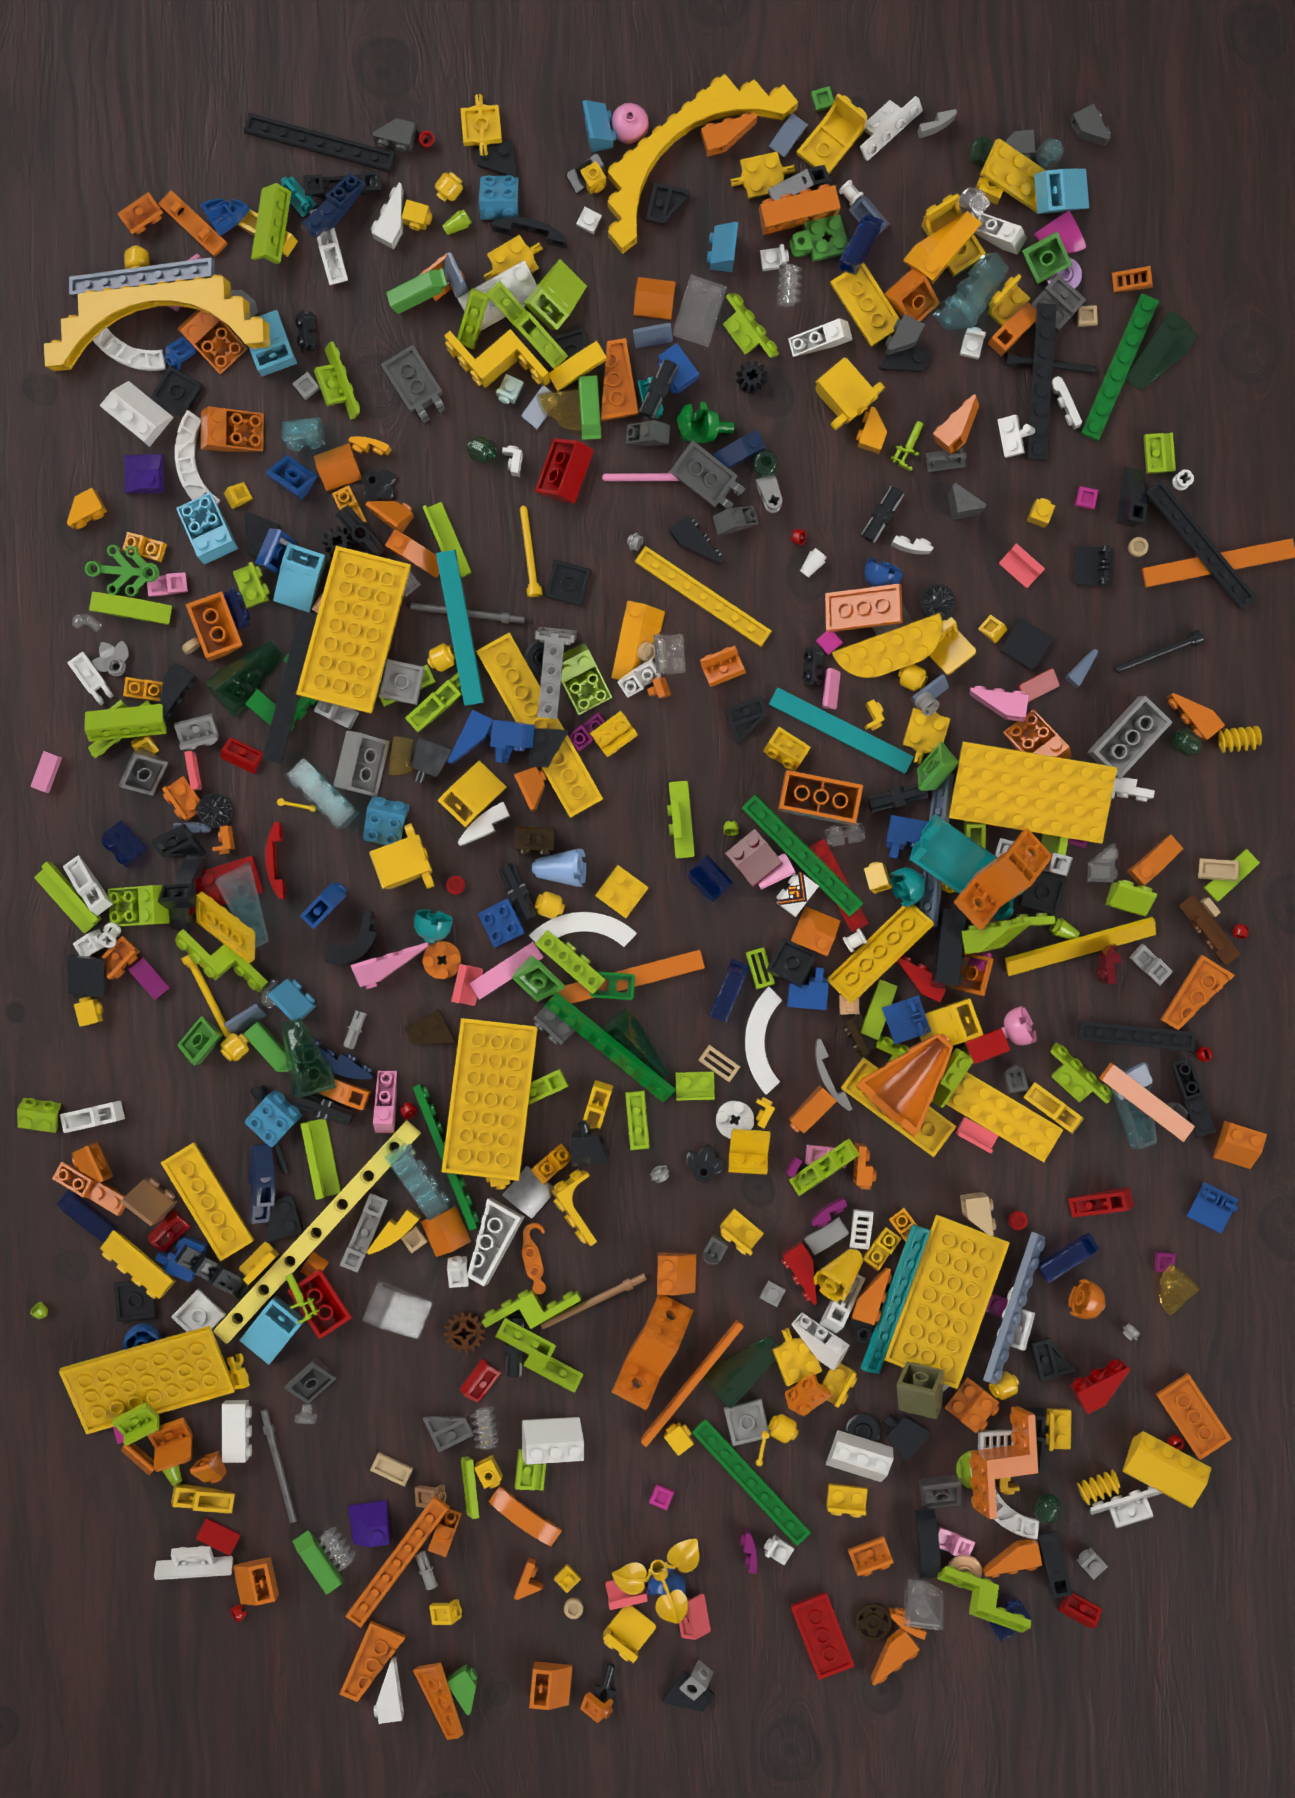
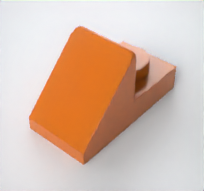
M528 1558L515 1591L514 1599L519 1600L543 1589V1583L534 1580L538 1569L535 1566L536 1559Z

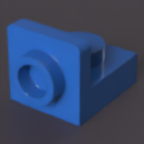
M182 336L166 347L164 357L170 366L179 370L181 363L196 354L197 349Z

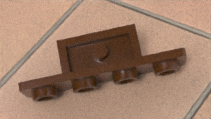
M1191 895L1179 904L1181 911L1192 923L1193 930L1203 937L1205 945L1214 951L1224 965L1230 964L1240 956V952L1195 895Z

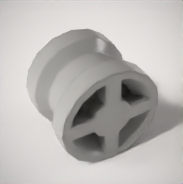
M926 691L917 697L915 705L918 709H921L925 716H930L938 709L939 702L933 699L930 692Z

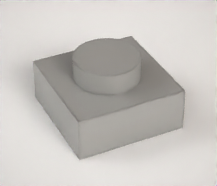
M308 372L292 383L305 400L320 389Z
M768 1280L760 1298L777 1307L786 1289Z

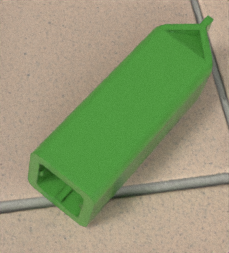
M443 268L440 270H429L387 291L386 294L390 307L400 314L442 293L444 288L448 286Z
M597 376L578 377L582 440L601 439Z
M261 1021L256 1022L243 1034L275 1071L288 1072L290 1075L295 1073L293 1070V1057Z
M309 1530L292 1541L298 1554L326 1595L343 1583V1577L316 1537Z

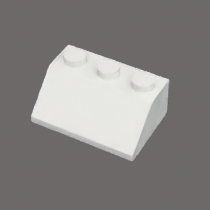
M129 381L112 390L100 404L109 415L149 447L174 418Z
M580 1418L522 1420L523 1461L526 1464L584 1461V1440Z
M838 1430L826 1465L882 1482L888 1475L894 1459L893 1447Z

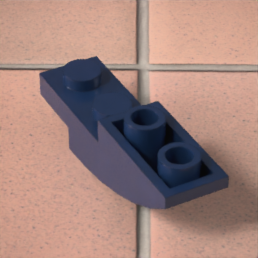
M350 172L326 194V200L301 223V229L315 239L325 230L329 232L351 208L363 190L365 182Z
M309 1037L305 1038L301 1044L317 1055L313 1063L329 1072L354 1079H372L375 1076L372 1073L373 1069L366 1064L361 1065L356 1062L357 1058L354 1055L343 1053L337 1058L335 1051L330 1048L324 1049L320 1046L322 1043L314 1037L311 1039Z
M267 1144L251 1145L248 1183L251 1184L249 1222L251 1224L267 1223L270 1221L271 1206H274L275 1200L271 1147Z

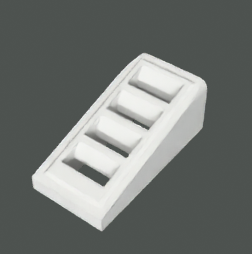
M853 1209L850 1248L869 1249L873 1211ZM858 1217H867V1218H868L867 1221L857 1220V1219H858ZM857 1224L867 1225V1228H858ZM856 1231L866 1232V1236L856 1235ZM855 1239H863L865 1243H855Z
M978 1430V1450L1011 1446L1008 1445V1435H1011L1013 1430ZM989 1436V1445H986V1437ZM993 1436H996V1445H993ZM1000 1436H1004V1445H1000Z

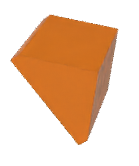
M638 277L633 316L671 320L676 282Z
M350 443L314 456L318 473L327 492L362 480V475Z
M962 951L964 956L963 966L960 967L962 981L955 989L984 996L994 959L972 953L965 954ZM970 957L988 961L985 972H982L976 966L968 967Z
M457 1206L421 1221L436 1257L451 1253L471 1242Z

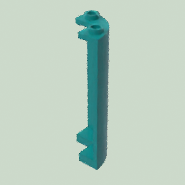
M936 814L920 833L922 836L918 842H915L910 854L911 861L959 894L979 870L997 858ZM1017 896L1002 905L993 917L998 921L1009 918L1014 911L1013 900Z

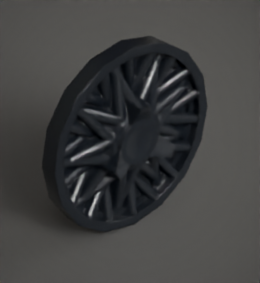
M931 585L921 595V610L927 617L941 613L942 619H945L955 609V595L945 585Z
M540 640L529 645L524 658L531 672L542 676L544 642H540Z
M211 793L205 795L199 801L197 815L205 826L219 829L231 821L233 806L226 796L219 793Z
M860 1413L855 1414L848 1420L845 1433L878 1442L881 1429L875 1417L870 1414Z

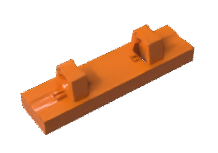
M172 190L158 203L168 215L214 258L226 247L227 242ZM182 208H184V210L182 211V213L178 216L177 213H178Z

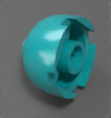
M908 867L890 873L892 875L890 881L893 887L891 890L896 899L900 898L903 901L900 903L901 905L909 907L921 900L925 893L926 883L922 874Z
M429 909L417 910L414 917L415 931L420 937L424 938L425 942L435 943V941L446 938L453 923L452 916L441 911H437L434 914L430 913Z

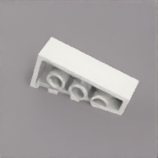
M493 1198L487 1199L475 1251L473 1252L467 1275L468 1278L482 1286L488 1285L525 1216Z

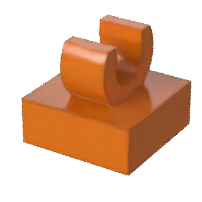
M665 677L652 680L654 686L647 689L649 696L658 695L659 698L671 696Z

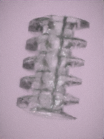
M793 264L779 265L780 270L778 273L780 276L778 283L780 285H778L777 289L779 291L777 293V298L779 299L777 305L791 308L795 306V303L801 302V299L796 297L801 295V291L796 290V288L802 287V284L797 282V280L802 279V276L797 275V273L802 272L803 269Z
M484 1406L474 1409L475 1413L470 1416L477 1419L472 1422V1425L478 1426V1428L474 1429L473 1433H479V1436L475 1437L474 1440L480 1441L479 1444L475 1445V1448L492 1449L498 1447L499 1445L496 1443L499 1439L495 1436L497 1429L494 1428L496 1422L492 1421L495 1419V1414L491 1413L494 1411V1407Z
M333 1526L320 1535L317 1540H321L318 1545L319 1548L326 1546L323 1551L324 1554L331 1552L328 1559L335 1558L333 1566L340 1564L337 1570L340 1572L354 1561L355 1558L353 1557L356 1552H349L351 1546L349 1544L344 1546L346 1540L344 1538L339 1540L341 1533L334 1534L337 1528Z

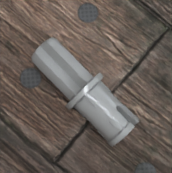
M355 1010L351 1025L347 1027L349 1030L343 1044L345 1047L354 1049L359 1033H362L361 1028L367 1014Z
M420 1550L415 1554L420 1569L419 1574L422 1575L426 1590H431L438 1585L432 1571L434 1567L430 1565L426 1551Z

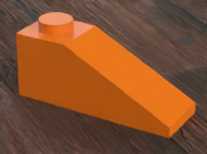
M394 529L385 544L386 548L437 578L440 573L436 555Z
M1170 834L1127 872L1139 886H1144L1160 873L1183 850V847Z
M221 1450L202 1455L190 1469L191 1474L203 1482L210 1481L211 1483L221 1481L227 1473L225 1465L222 1463Z

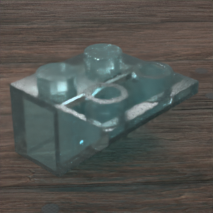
M320 417L282 422L281 439L291 451L302 450V447L308 446L313 449L320 448L321 445L326 444L323 421Z

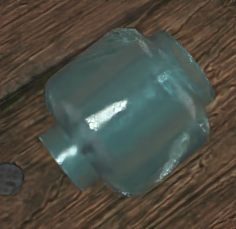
M1048 138L1042 142L1035 153L1038 164L1044 168H1053L1057 165L1064 155V148L1059 140Z

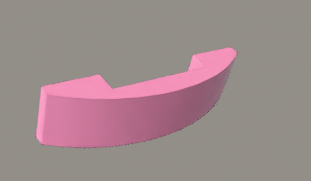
M532 942L469 983V985L480 1000L511 980L512 975L531 955L537 960H541L544 957L534 942Z

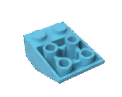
M1057 169L1034 174L1038 214L1089 208L1086 169Z
M274 310L258 316L269 323L270 347L257 349L249 347L260 375L263 377L297 364L278 311Z
M211 492L176 508L196 555L204 565L239 549Z
M288 543L282 559L273 601L310 612L328 558L323 554Z
M276 1295L239 1341L267 1364H270L303 1324V1322L298 1324L297 1321L302 1320L304 1317L294 1309H290V1306Z

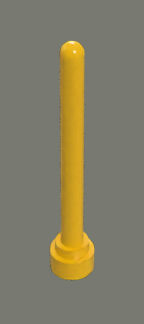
M521 506L520 515L530 583L526 589L527 597H538L543 594L542 587L539 586L536 578L528 510L526 506Z
M190 955L181 958L184 966L190 967L222 1033L227 1038L231 1032L225 1027L226 1021L197 964L191 960Z

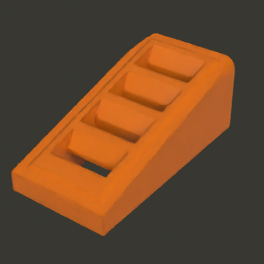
M1151 266L1112 273L1114 293L1153 288ZM1141 274L1146 275V282L1142 283ZM1134 275H1138L1137 284L1134 283ZM1126 276H1130L1131 285H1127ZM1118 277H1122L1123 286L1119 287Z

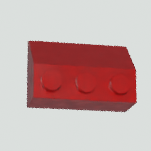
M554 438L535 492L561 502L575 504L594 450L580 441Z
M321 1269L297 1283L305 1302L308 1301V1298H314V1301H312L316 1310L319 1309L317 1315L313 1314L312 1318L307 1320L319 1339L352 1318ZM290 1288L288 1292L295 1301V1303H297L294 1294ZM306 1304L305 1307L308 1313H311L312 1310L309 1304ZM298 1306V1308L300 1309V1311L302 1312V1314H303L304 1317H305L306 1314H305L303 1308L300 1307V1306Z

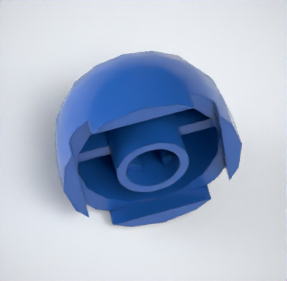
M868 558L864 569V577L871 584V587L899 584L904 573L900 568L885 561L876 563V558Z
M136 1324L125 1334L123 1350L162 1339L161 1333L151 1324Z
M667 1568L668 1576L665 1581L670 1593L674 1590H681L686 1595L684 1578L680 1574L675 1573V1569ZM652 1575L648 1582L647 1594L654 1596L655 1594L659 1596L667 1595L662 1581H657Z

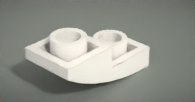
M897 535L891 546L913 554H930L934 548L930 546L931 543L926 539L917 538L911 544L908 538L904 536L898 537Z
M652 659L618 680V684L628 698L643 690L645 685L653 682L652 680L661 677V673Z

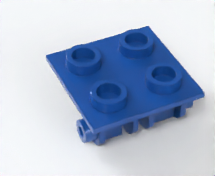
M509 898L478 913L494 948L525 933L524 927L522 928L519 917H517V913L514 911Z
M919 995L882 1008L894 1044L931 1032Z
M1203 1182L1187 1217L1222 1234L1232 1212H1236L1238 1209L1236 1204L1239 1199Z

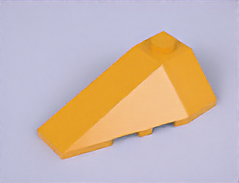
M968 211L916 244L904 258L903 262L910 268L926 275L929 283L933 285L982 225V222Z
M627 601L611 678L620 680L641 665L643 660L638 657V648L644 642L654 643L661 631L665 611L646 604Z

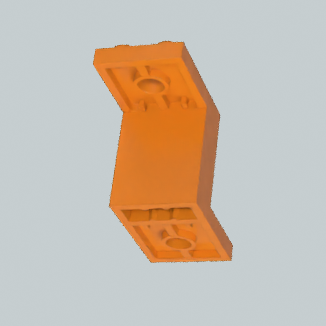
M1026 828L1005 853L974 875L955 899L954 903L979 930H982L1002 905L1034 883L1053 855Z
M666 1295L657 1296L646 1324L626 1356L612 1393L647 1410L660 1377L678 1351L694 1310ZM666 1314L671 1315L674 1320L669 1319ZM632 1382L638 1383L640 1388L635 1387Z
M1019 1406L1011 1407L1010 1421L1013 1430L1011 1433L1013 1445L971 1451L969 1465L972 1469L970 1484L973 1488L971 1503L976 1511L989 1519L997 1518L995 1479L1038 1473L1035 1414Z

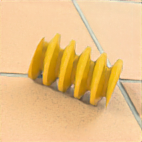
M1254 726L1253 729L1251 727H1246L1245 729L1243 727L1238 729L1231 728L1230 731L1225 728L1218 732V744L1222 753H1225L1226 747H1228L1229 752H1233V747H1236L1237 752H1240L1241 746H1243L1245 751H1248L1249 745H1251L1252 750H1256V745L1261 746L1262 743L1259 726Z
M1113 1469L1111 1470V1476L1107 1472L1103 1473L1104 1479L1098 1474L1096 1475V1481L1090 1477L1089 1484L1086 1480H1082V1487L1077 1483L1082 1499L1087 1505H1090V1498L1095 1503L1097 1502V1496L1104 1500V1493L1112 1497V1490L1117 1495L1119 1494L1120 1483Z

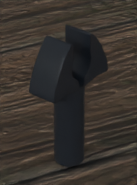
M613 1664L607 1665L603 1683L600 1685L595 1683V1693L598 1699L600 1698V1693L606 1689L605 1702L612 1698L616 1692V1689L610 1686L615 1669Z

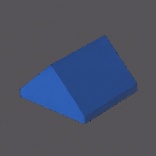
M288 455L266 472L272 481L300 500L304 499L318 478V475Z
M270 528L255 564L279 575L287 544L295 545L296 540L282 530Z

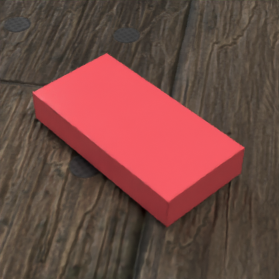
M186 751L184 753L191 790H202L196 753Z

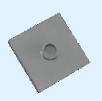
M387 659L379 697L417 705L425 667Z
M761 1398L724 1407L733 1446L763 1439L761 1433L763 1431L769 1432Z

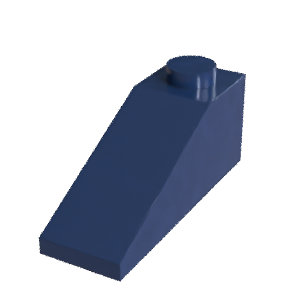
M756 430L712 454V456L731 469L765 453L766 446L759 431Z

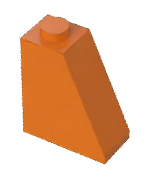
M819 1085L789 1118L792 1122L790 1126L797 1133L800 1130L805 1133L837 1100Z

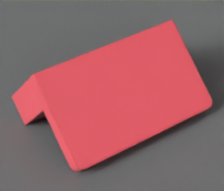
M1017 543L999 562V565L1025 588H1028L1045 570L1042 565Z
M465 964L459 965L451 1002L476 1005L477 995L469 983L483 974L482 968Z
M963 1117L955 1131V1134L992 1154L993 1150L991 1148L998 1138V1135L966 1117Z
M614 1580L605 1583L610 1610L648 1601L646 1586L642 1593L629 1595L623 1592Z
M704 1594L687 1598V1614L679 1623L682 1638L696 1640L711 1631Z

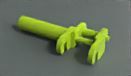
M916 422L905 446L906 449L902 448L903 446L901 445L896 446L897 452L894 457L890 458L893 460V463H899V467L908 471H912L913 468L904 464L906 456L912 454L918 457L920 454L918 452L915 453L913 447L924 425L922 422ZM901 452L905 453L902 460L898 459Z
M293 1274L285 1276L297 1301L295 1305L290 1306V1309L300 1306L306 1314L305 1318L297 1321V1323L300 1324L311 1319L313 1314L317 1315L319 1309L316 1310L312 1302L314 1298H308V1301L305 1302ZM306 1304H309L312 1310L311 1313H308L305 1307Z

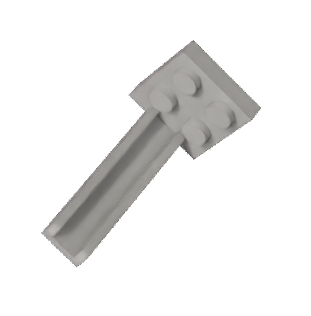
M540 626L536 630L535 639L544 642L538 717L553 719L558 717L564 645H571V643L575 642L577 630Z

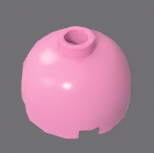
M624 103L614 111L611 128L615 129L616 139L621 143L629 145L642 140L647 135L649 129L648 116L641 106L634 103Z
M1025 1007L1014 1008L1006 1014L1004 1027H1002L1005 1038L1009 1037L1010 1041L1016 1045H1028L1037 1041L1036 1031H1032L1031 1025H1033V1022Z

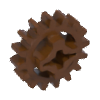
M463 1310L461 1316L454 1313L455 1319H448L450 1325L445 1324L444 1328L448 1331L444 1332V1336L449 1337L446 1340V1344L452 1343L450 1349L457 1347V1353L464 1349L465 1354H467L469 1349L473 1352L476 1350L475 1345L481 1346L482 1343L479 1340L485 1339V1336L481 1333H484L486 1328H481L483 1325L482 1321H477L479 1315L472 1317V1311L465 1315ZM468 1320L474 1323L475 1326L469 1324ZM460 1321V1326L452 1329L454 1324ZM463 1328L468 1332L467 1336H464V1333H460ZM477 1335V1338L470 1343V1338ZM454 1338L459 1339L461 1341V1344L458 1343Z

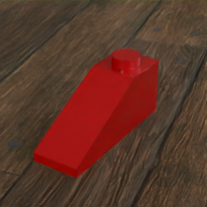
M1130 1187L1111 1189L1068 1199L1072 1218L1128 1211L1134 1206Z

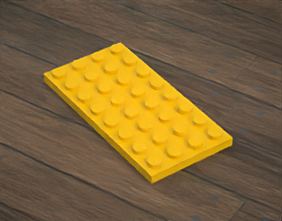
M339 546L335 547L298 685L297 695L372 714L410 573V564Z
M963 741L949 818L1018 830L1028 828L1031 832L1102 844L1117 767Z
M461 1018L442 1172L519 1181L538 1027Z
M936 1215L884 1360L903 1368L908 1361L945 1370L944 1384L958 1389L1010 1242L995 1236H989L985 1232Z
M210 1325L65 1366L59 1370V1374L86 1434L115 1427L113 1425V1418L145 1402L157 1414L235 1392L231 1376Z

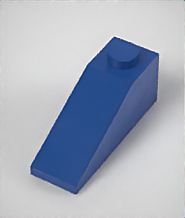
M472 710L447 762L453 765L483 742L488 735L491 736L493 719Z

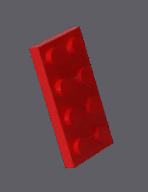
M254 856L203 870L202 877H196L195 882L196 895L203 892L207 896L212 897L220 906L264 893ZM196 906L190 907L189 914H196Z
M827 1592L791 1605L818 1680L855 1667Z

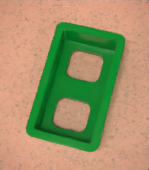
M597 972L604 979L609 980L608 991L596 990L594 994L590 992L591 997L632 1000L634 998V974ZM618 980L628 981V991L626 993L616 991Z

